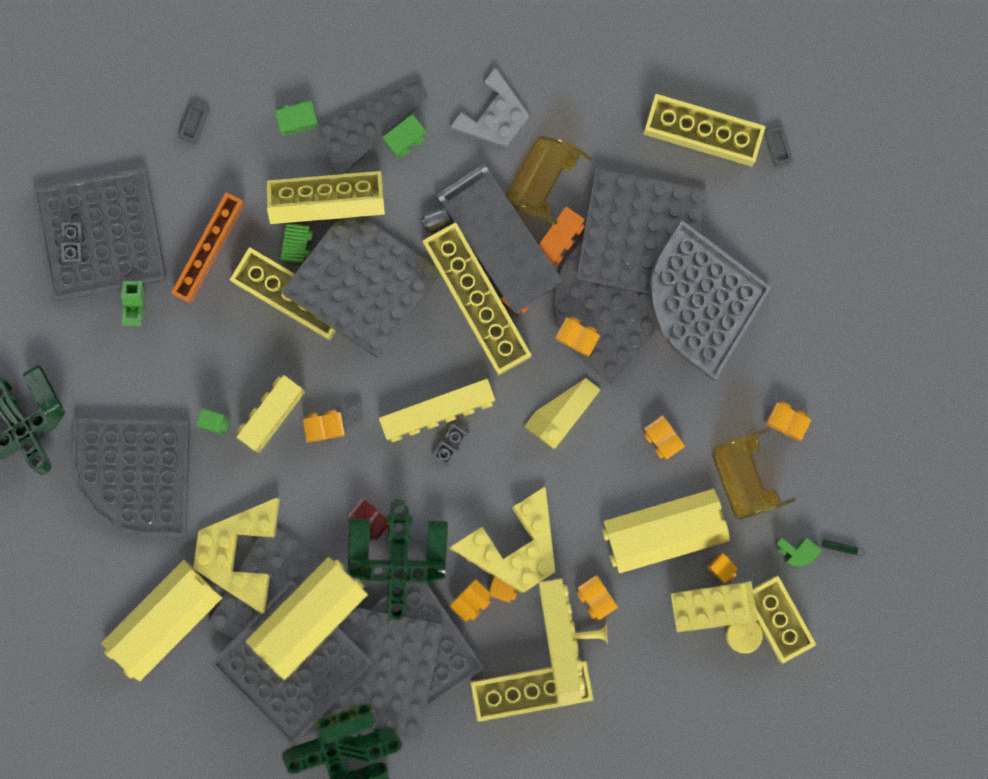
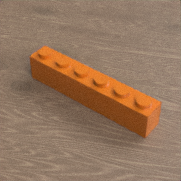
M225 192L171 292L175 297L192 304L245 206L243 200Z
M568 207L564 208L539 244L552 266L559 265L563 259L561 255L563 251L571 248L574 243L572 238L576 233L580 235L585 227L583 224L585 219ZM502 296L501 302L511 309L504 296ZM528 305L521 311L525 313L530 305Z

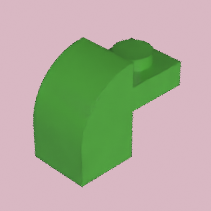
M123 281L121 293L123 303L122 326H142L143 315H145L143 282Z
M778 538L774 543L778 546L776 549L783 556L789 555L785 563L791 566L808 565L822 551L807 538H803L796 548L783 538Z

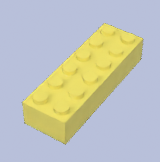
M655 94L643 135L752 167L756 161L766 126Z
M382 172L267 181V210L270 224L384 215Z
M249 247L231 276L230 281L331 341L336 332L333 328L281 294L284 287L294 276V273Z
M562 579L539 582L558 706L582 703V696H585L583 678H579L582 677L580 659H576L578 658V646L575 640L574 623L569 622L572 621V612L567 585H563Z
M585 660L580 661L582 677L579 678H583L585 696H582V702L593 701L587 663ZM552 666L471 681L478 722L560 707L558 706Z

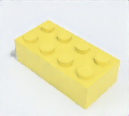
M285 375L282 378L278 377L272 385L274 387L270 393H265L260 400L262 402L258 409L255 407L249 414L250 420L247 424L243 423L237 430V433H239L237 438L258 453H260L305 393L301 387Z
M774 576L753 588L758 618L756 622L760 625L762 633L779 663L783 664L816 645L779 576Z
M751 581L680 591L671 594L677 632L750 623L758 620Z

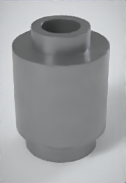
M437 208L423 214V219H420L424 230L428 229L429 232L444 227L446 223L450 222L445 208Z

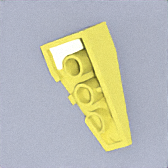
M585 378L535 411L524 427L554 450L601 389Z

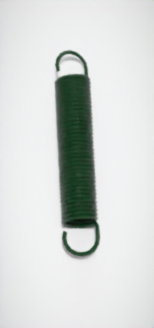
M824 540L823 544L819 545L826 549L852 555L858 554V547Z

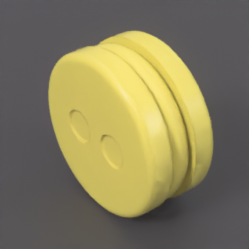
M754 621L728 625L725 631V638L733 650L739 653H751L760 646L763 633L760 625Z

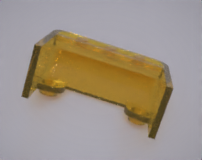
M541 136L532 145L507 191L506 197L512 206L538 220L556 225L558 221L549 216L551 206L546 202L548 195L562 170L574 168L577 165L578 159L591 161L592 157L573 143Z
M770 428L719 445L712 451V457L731 510L737 519L742 520L796 501L795 497L781 501L775 490H764L752 454L757 453L760 449V442L757 436L770 432Z

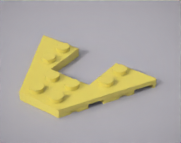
M545 487L512 507L532 541L508 557L502 559L483 527L449 547V549L460 554L469 562H473L489 574L491 573L507 585H511L521 593L526 592L555 573Z
M278 498L199 530L193 569L262 614H265L270 575L233 572L237 536L275 537L280 502Z

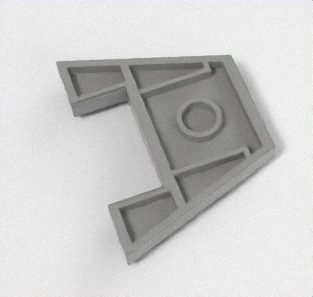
M495 67L484 84L495 91L498 96L477 123L461 112L450 126V129L507 147L529 119L530 115Z

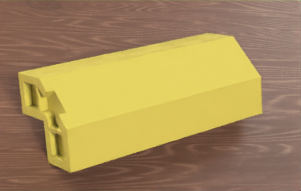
M715 489L603 521L605 529L602 530L605 541L609 540L613 553L610 556L612 566H616L620 574L730 541L728 527L723 519L722 507Z
M328 557L245 641L284 680L367 596L363 590L365 586L357 578L353 580L343 571L345 567L338 560L334 562Z
M183 560L101 642L105 648L104 653L110 659H114L124 669L123 672L130 679L134 677L140 682L222 597L188 562Z

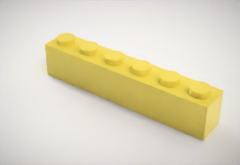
M488 379L380 417L379 420L386 440H391L393 443L403 439L402 435L409 433L412 436L420 433L421 428L427 427L432 429L439 426L438 422L443 420L448 423L456 420L457 415L464 414V416L475 413L474 409L481 407L484 410L492 407L495 398Z

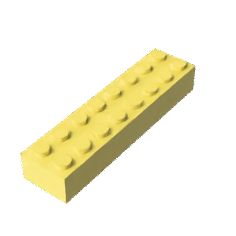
M455 222L423 240L426 251L497 376L531 358L530 351L457 223Z

